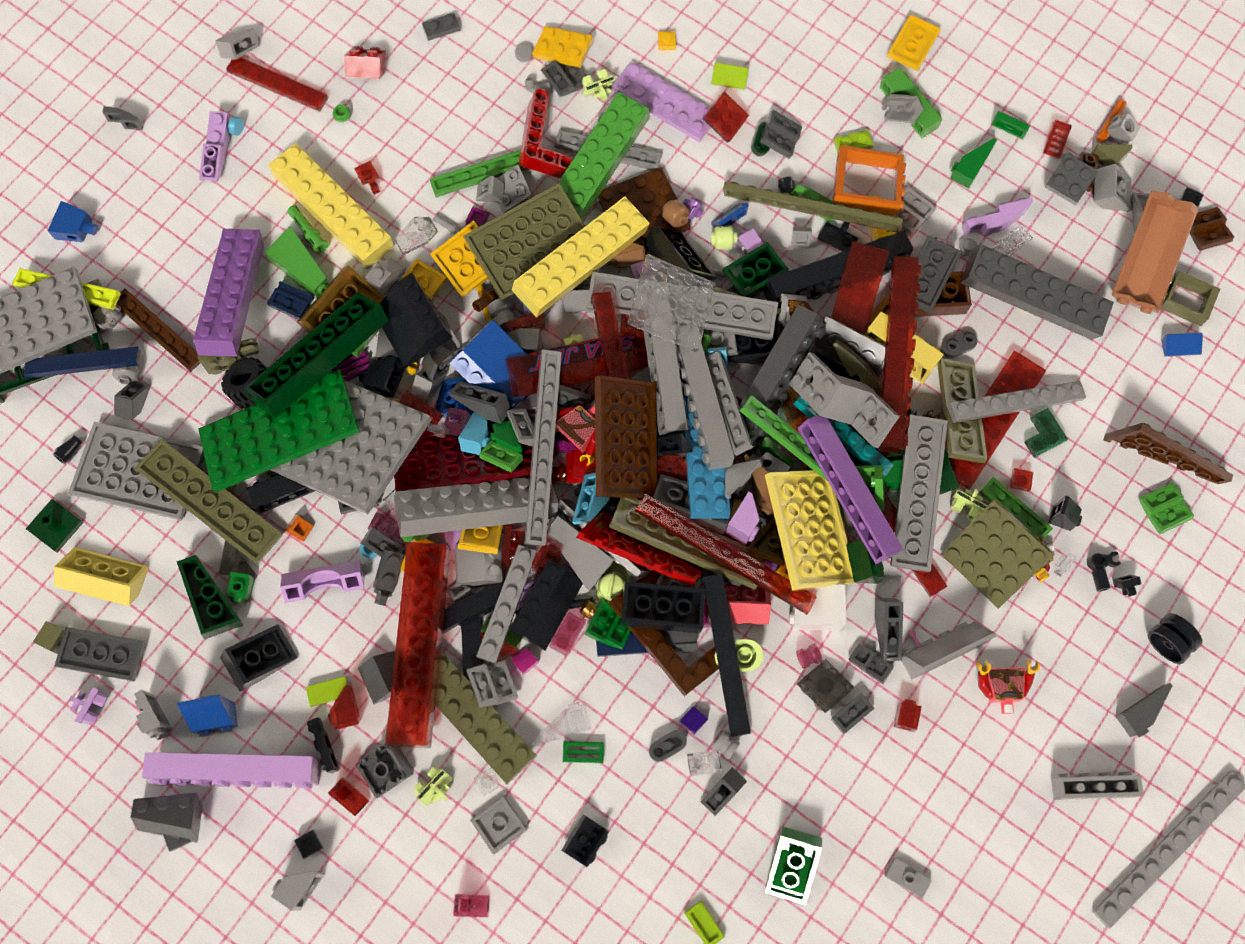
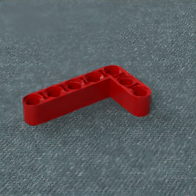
M539 88L534 91L528 104L519 163L525 168L561 179L573 160L567 155L541 147L549 94L544 89Z

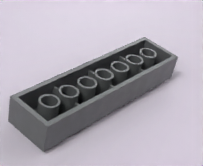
M983 244L972 249L960 283L1091 340L1103 336L1114 304L1113 301Z
M800 305L797 306L740 403V409L747 398L752 395L773 413L778 414L780 405L785 403L787 393L792 388L789 385L790 381L808 353H814L818 340L825 334L826 327L818 313ZM742 413L753 448L742 454H747L750 457L752 453L757 451L759 441L767 433Z

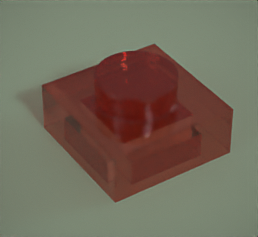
M1014 468L1012 470L1010 488L1029 492L1032 487L1033 472Z

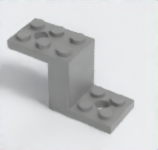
M811 352L808 353L789 383L820 416L852 425L876 448H879L900 417L867 384L836 375ZM876 417V418H877V422H876V424L874 425V424H873V420H874V418Z

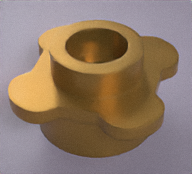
M587 600L580 609L579 613L584 615L583 620H586L587 617L591 618L597 611L595 606L596 600L593 602Z

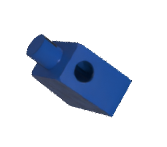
M60 201L48 232L55 240L83 242L87 234H97L98 226L92 224V218L87 212L64 201Z

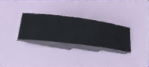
M505 581L470 595L431 616L438 634L443 635L458 625L462 626L476 617L482 618L492 612Z

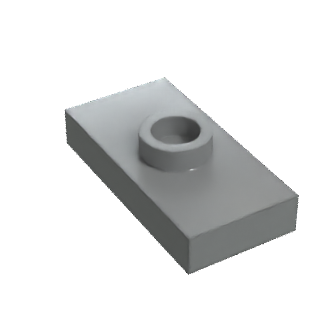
M897 858L893 859L885 874V877L920 899H923L932 882L931 879Z

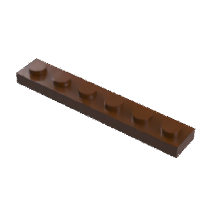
M124 288L120 292L117 305L121 307V311L186 369L192 372L200 364L197 351L127 289Z

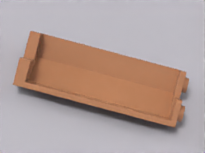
M1151 190L1111 294L1117 299V303L1129 304L1147 314L1152 312L1159 313L1199 209L1193 202L1176 200L1169 193Z

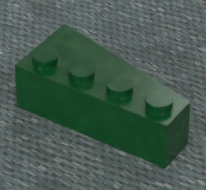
M197 555L176 561L204 640L243 626L240 618Z

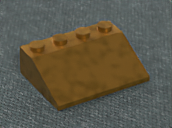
M347 265L296 323L308 333L311 332L354 294L361 292L364 288L377 297L375 300L377 303H380L384 296Z

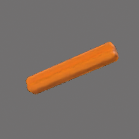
M1122 99L1117 101L1096 138L1098 142L1105 143L1110 135L1107 129L1111 120L1115 116L1122 114L1127 105L1126 101Z

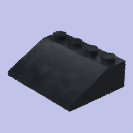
M413 273L398 281L379 303L389 320L382 326V329L404 368H407L453 338L422 283Z

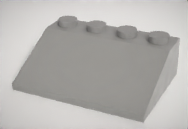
M963 622L956 626L957 630L952 633L947 630L939 634L940 638L935 641L930 638L922 642L923 647L916 649L912 647L904 651L905 655L902 657V663L911 680L984 645L996 637L995 632L976 622L970 624Z

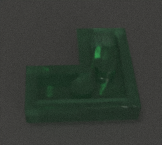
M1047 408L1030 418L1039 434L1029 438L1024 443L1032 456L1036 458L1065 443L1068 438Z

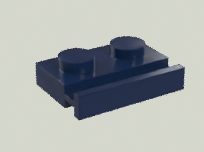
M279 281V285L275 288L267 305L299 320L307 311L311 300L313 301L314 298L304 291Z

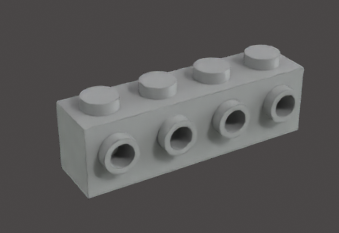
M1111 772L1098 773V776H1091V773H1079L1078 777H1071V774H1058V778L1051 779L1054 800L1136 798L1144 795L1141 775H1132L1131 772H1119V776H1111Z

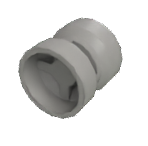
M723 731L712 748L722 752L723 756L729 760L740 743L730 739L729 735Z

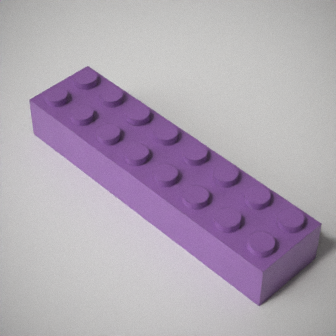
M223 229L193 338L198 355L236 357L238 355L264 248L260 230Z

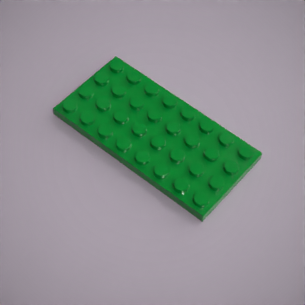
M340 370L327 374L277 418L272 417L256 405L198 428L211 487L215 493L360 432L343 374Z

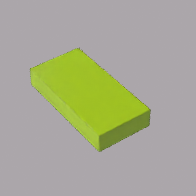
M346 676L306 686L310 707L350 697Z
M701 900L684 912L704 944H716L725 937Z

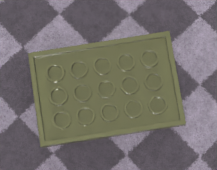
M560 183L463 235V238L500 300L503 301L515 294L512 291V287L517 278L578 233L585 225Z

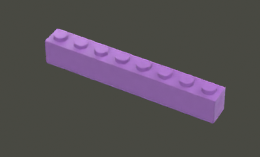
M820 415L807 419L798 427V430L875 564L883 562L904 550L829 420Z

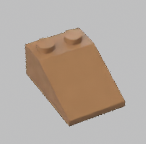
M746 454L742 462L753 461V459ZM758 467L751 474L754 483L752 495L757 506L760 508V512L767 517L773 518L774 512L765 475L769 472L763 467Z

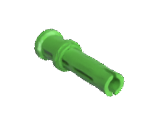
M296 205L289 207L287 213L302 230L305 240L313 246V251L316 254L324 252L328 248L329 243L323 240L319 230L311 226Z

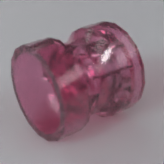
M815 643L809 645L806 650L802 648L796 650L798 661L803 669L810 667L813 663L818 664L823 661L820 650Z

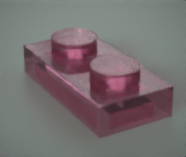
M568 612L549 647L567 657L586 621Z

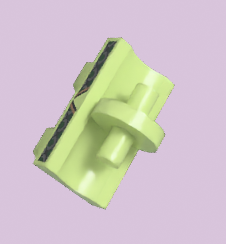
M606 69L597 72L596 75L599 81L595 83L591 75L582 79L584 87L582 93L584 97L593 94L595 99L600 97L602 101L607 100L606 94L611 93L608 87L613 85L615 78L613 75L610 76Z
M975 488L973 492L968 489L964 492L957 490L951 498L953 501L950 509L957 513H960L963 507L969 509L970 511L966 517L973 521L987 505L982 503L983 497L977 495L979 489Z
M434 766L427 774L432 780L427 785L420 781L414 787L417 793L416 797L426 806L432 801L436 803L440 798L446 801L448 797L445 793L450 789L447 785L453 780L443 769L440 770Z

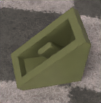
M1097 144L1091 154L1099 156L1098 163L1103 167L1112 164L1118 166L1127 157L1133 146Z

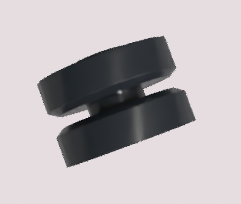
M1169 613L1162 618L1160 624L1154 626L1147 636L1151 645L1160 655L1179 665L1183 664L1190 657L1191 653L1195 652L1203 643L1197 629L1186 619L1173 613Z

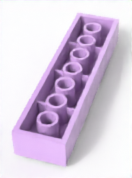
M145 752L142 778L148 779L149 783L155 785H168V782H170L169 784H176L178 786H189V782H191V784L196 786H209V783H212L211 785L219 787H230V783H233L232 785L238 787H250L253 784V786L261 788H271V784H274V786L279 788H292L293 784L295 787L302 789H312V785H319L320 760L313 756Z

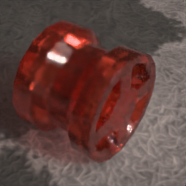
M565 465L552 466V484L557 485L561 481L565 483L567 481Z

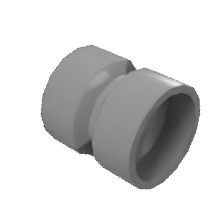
M509 298L503 301L497 299L488 305L491 318L505 332L518 326V320L513 312V306Z

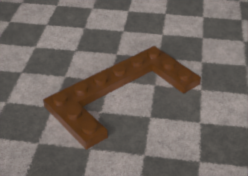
M652 570L646 577H642L637 582L656 584L660 575ZM623 592L609 602V605L620 618ZM628 627L684 697L719 670L715 660V647L688 667L657 629Z

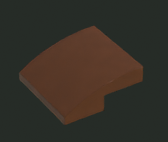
M1219 207L1198 212L1195 217L1190 235L1199 251L1232 242L1234 239V235L1225 225L1227 218Z

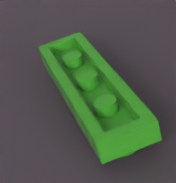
M994 477L979 492L990 502L996 499L1035 536H1040L1044 539L1053 529Z

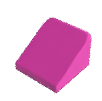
M527 647L511 659L523 675L539 663Z

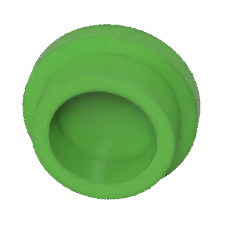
M337 105L333 110V117L338 122H345L351 116L350 109L345 105Z

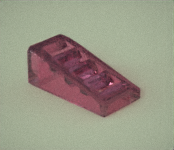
M376 512L367 529L369 530L370 527H373L395 543L404 547L407 542H404L402 537H400L398 522ZM381 519H383L384 521L382 522L380 528L377 529ZM388 523H390V525L388 526L386 532H384V530H385V528L387 527ZM397 526V528H396V530H395V532H394V534H393V536H392L391 534H392L394 528Z

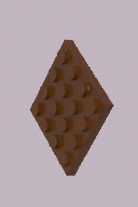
M662 167L602 190L597 198L604 212L623 197H626L650 223L646 232L633 242L647 247L644 241L655 225L674 229L682 233L691 229L689 221L683 226L673 227L663 218L664 205L668 201L678 199Z

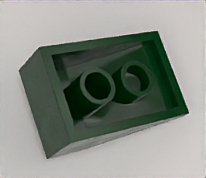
M767 241L724 267L722 271L741 296L749 297L765 291L769 278L788 272L789 269Z

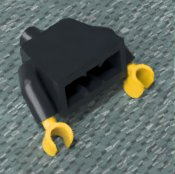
M387 355L382 359L371 361L367 371L360 372L359 381L367 390L390 399V397H394L406 368H404L398 357ZM417 362L407 367L409 374H416ZM393 399V401L402 404L399 399Z

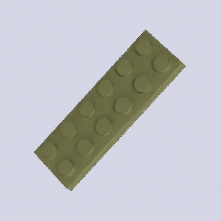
M941 358L937 365L944 420H948L946 433L948 457L985 463L988 459L982 418L953 423L947 407L951 402L979 398L975 364Z

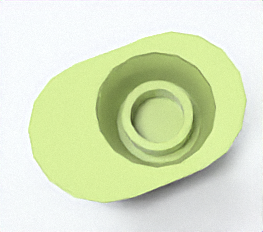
M614 561L597 582L596 594L600 601L602 599L609 603L623 592L625 581L630 582L628 569L623 565H619Z
M749 639L734 640L740 672L757 669L763 661L764 654L761 646ZM715 652V660L718 665L717 656Z

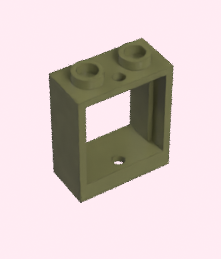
M1178 271L1172 277L1160 309L1202 326L1211 315L1220 288ZM1176 285L1204 297L1199 312L1171 300Z

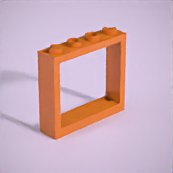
M840 145L836 161L832 204H842L848 208L857 207L867 212L876 211L886 216H898L899 210H903L904 200H901L905 193V188L902 187L906 175H903L906 170L904 155ZM846 162L896 170L894 200L843 192Z

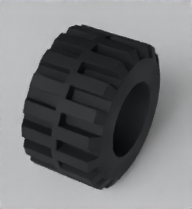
M246 357L243 360L236 361L235 364H232L226 370V374L222 377V391L239 408L255 407L256 405L246 393L244 387L265 371L267 367L254 357Z

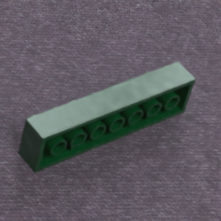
M357 292L244 387V390L255 405L272 417L277 418L389 321L383 308L379 303Z

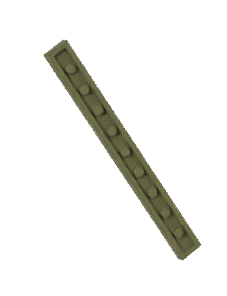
M724 182L723 186L724 196L896 233L900 232L903 227V219L895 215L886 216L876 211L867 212L857 207L848 208L842 204L834 205L824 200H810L805 196L796 197L789 193H776L771 189L762 190L752 185L743 186L737 182Z

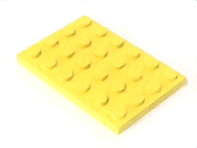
M814 470L770 472L766 474L765 478L792 591L840 584H854L846 547L848 541L837 497L829 482Z

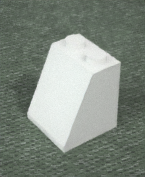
M844 584L795 590L789 593V605H792V612H789V624H792V630L840 631L846 625V587Z

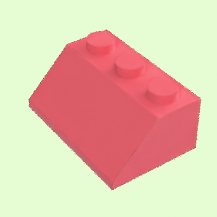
M759 582L755 590L743 584L740 586L731 583L729 586L724 584L731 623L769 624L771 600L768 583Z

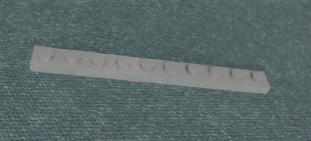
M542 349L540 355L524 543L537 546L546 545L562 353Z
M1229 771L1092 911L1093 914L1107 928H1111L1245 790V783L1233 771Z

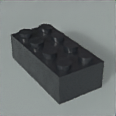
M625 581L620 626L700 634L703 629L705 589Z

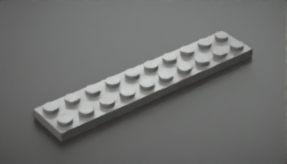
M592 272L586 309L642 319L638 288L645 282L653 281ZM666 284V288L669 291V307L672 310V324L683 326L696 324L697 328L767 340L773 339L778 302Z

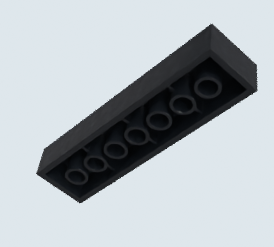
M905 230L771 277L768 279L764 294L767 301L778 302L777 308L780 309L782 304L780 301L781 294L806 296L808 300H816L824 294L836 293L840 288H850L857 282H866L874 276H883L893 269L900 270L904 268L914 248Z

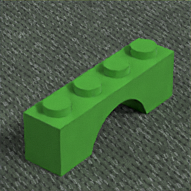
M900 67L882 78L880 89L887 97L889 94L918 97L924 110L911 126L921 138L939 128L942 121L940 113L931 106L930 101L921 94L919 88L911 82L908 75Z

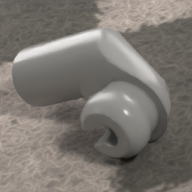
M533 78L525 80V88L532 93L539 88L544 89L546 92L551 91L549 82L538 85L534 83Z

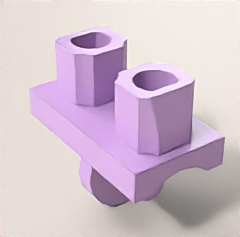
M94 687L85 702L82 700L86 693L82 691L79 692L77 698L70 696L69 700L74 702L70 710L76 712L79 706L82 705L75 721L80 724L84 722L93 725L98 714L89 711V707L92 703L103 707L108 697L98 692L99 689Z

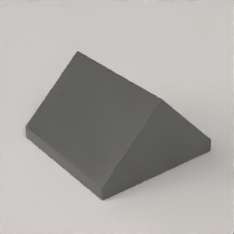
M395 651L373 656L358 668L374 705L411 687L400 666L401 664Z

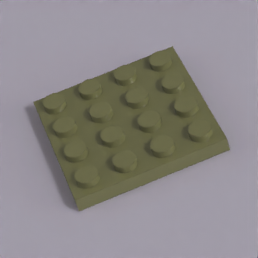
M996 499L941 553L954 568L998 609L1055 555Z

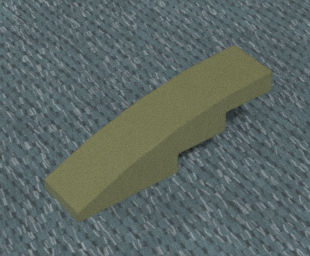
M838 338L835 339L832 345L849 376L852 377L857 374L861 382L867 384L870 388L873 387L883 401L889 400L890 394L872 368L853 349Z

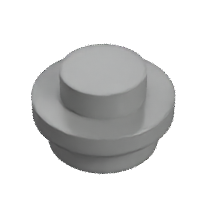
M966 238L961 241L959 249L964 256H970L972 249L977 247L978 244L975 240Z

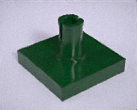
M51 499L26 527V530L58 553L84 522L58 502Z

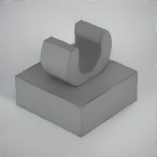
M793 227L792 247H810L812 228Z

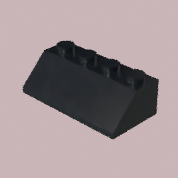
M659 225L654 226L644 243L647 245L648 251L656 257L657 263L664 268L666 275L673 280L674 285L697 289L715 280L716 276L682 232Z
M548 560L510 627L511 633L546 651L581 589L582 581L566 568Z

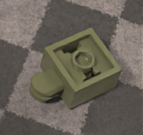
M254 338L241 341L237 357L198 355V360L208 374H220L222 371L229 369L236 361L258 354V342Z

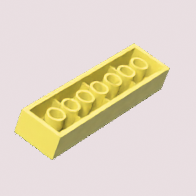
M296 143L268 164L272 176L366 270L394 248L392 238Z
M623 197L517 278L513 283L512 291L537 318L591 276L592 272H596L646 232L650 223L626 197Z

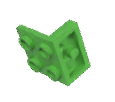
M883 465L855 466L880 510L884 511Z

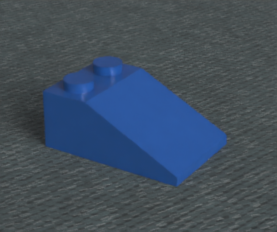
M219 694L177 703L178 709L191 732L199 734V737L212 735L211 732L218 730L220 733L230 732L233 727H238L235 702Z

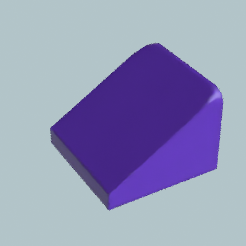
M692 707L680 722L695 735L708 721V718L695 707Z

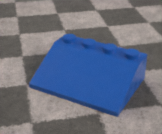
M493 319L461 348L449 363L470 384L506 394L511 409L517 406L538 384L539 370L530 372V368L536 367V362Z

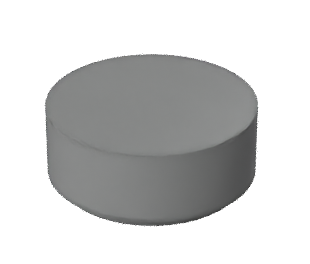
M528 44L518 45L515 48L516 59L520 62L529 61L532 58V48Z

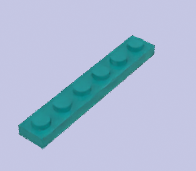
M801 396L794 402V405L809 418L819 415ZM827 418L848 452L865 466L883 465V478L888 474L894 464L846 423Z

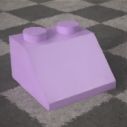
M751 492L747 493L729 522L725 533L744 545L748 541L753 542L760 528L757 526L759 517Z

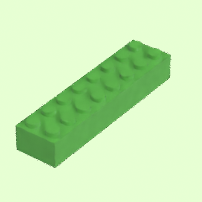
M619 91L558 182L582 221L650 119L649 108Z

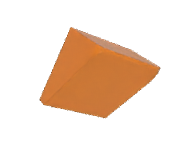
M294 515L285 532L304 542L314 525L301 516Z

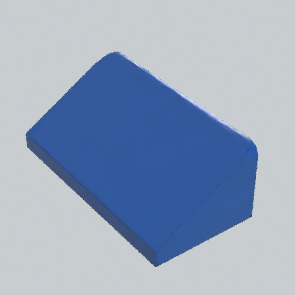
M740 203L712 221L711 224L714 228L716 226H730L747 214L749 205L747 203Z
M1202 333L1167 334L1161 339L1164 357L1202 354Z

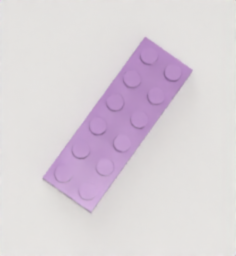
M632 61L612 85L614 92L618 93L619 91L649 108V113L699 143L719 117L718 112Z

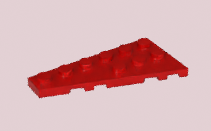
M604 510L583 527L576 536V538L692 587L702 575L701 571L677 556L610 528L609 525L613 516Z

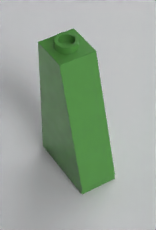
M290 226L265 251L271 263L316 298L329 285L327 278Z

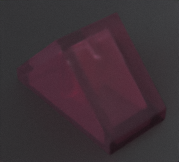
M455 894L453 916L488 917L490 895Z

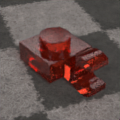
M371 161L354 168L362 185L368 184L374 195L380 192L379 186L375 181L379 176Z

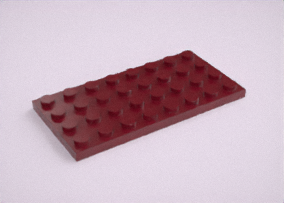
M489 421L490 432H494L492 424L497 422ZM466 425L423 433L394 475L395 489L398 492L452 485L480 484L482 482L490 483L530 475L533 446L520 443L523 461L511 473L481 459L480 455L461 451L458 437Z

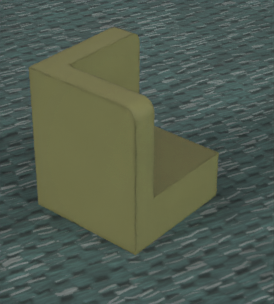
M45 621L33 643L58 654L60 646L56 643L64 630Z

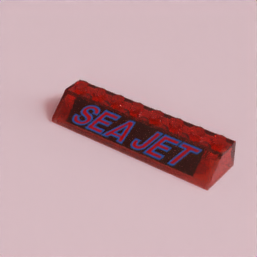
M643 328L547 349L562 352L559 385L562 386L595 380V376H612L649 367ZM541 351L505 359L513 397H523L537 393Z

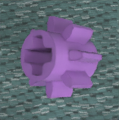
M694 197L683 201V204L689 209V219L693 220L694 217L700 218L704 212L701 209L703 203Z

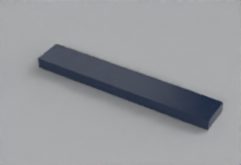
M136 346L36 358L25 363L23 375L27 379L139 366L141 350Z

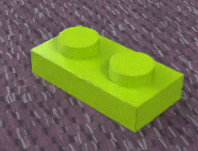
M868 130L835 137L833 141L837 153L839 152L840 145L863 149L873 148V142Z

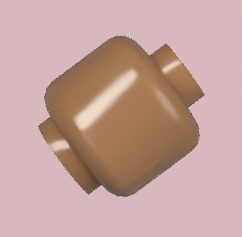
M679 200L668 201L663 207V218L673 227L683 226L689 220V209Z

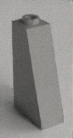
M562 514L557 517L553 516L547 524L549 526L547 533L584 586L590 591L614 562V557L610 553L604 552L601 548L576 538L581 529L576 527Z

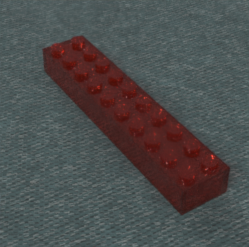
M895 256L892 265L881 399L900 417L879 448H877V451L880 453L901 454L903 449H906V446H908V435H905V430H907L910 423V415H907V412L911 407V396H908V393H910L913 385V377H910V374L914 369V358H911V355H913L916 346V339L912 338L917 330V320H914V318H916L919 302L915 301L920 292V283H917V281H919V276L921 275L922 264H918L919 257Z
M407 542L385 744L392 747L431 749L451 549L447 544Z

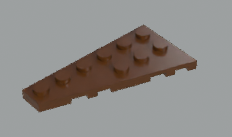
M1139 423L1106 433L1103 440L1110 443L1111 440L1119 442V447L1137 449L1138 454L1166 465L1169 462L1178 465L1177 469L1194 471L1197 477L1215 484L1232 482L1233 474L1226 471L1224 467L1217 466L1210 459L1196 454V451L1182 446L1180 442L1168 438L1166 434L1154 430L1149 424Z

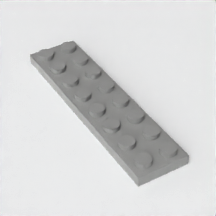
M911 414L908 416L894 534L904 550L891 557L890 566L931 572L948 420Z

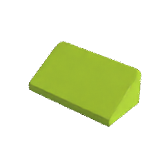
M715 62L711 84L745 90L749 68Z

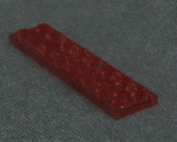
M1014 350L984 397L1033 389L1043 377L1046 369ZM1019 412L982 418L988 460L985 463L949 458L959 484L969 490L971 489Z

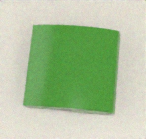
M1173 483L1139 499L1146 515L1160 535L1192 520L1194 514L1183 502L1184 496Z

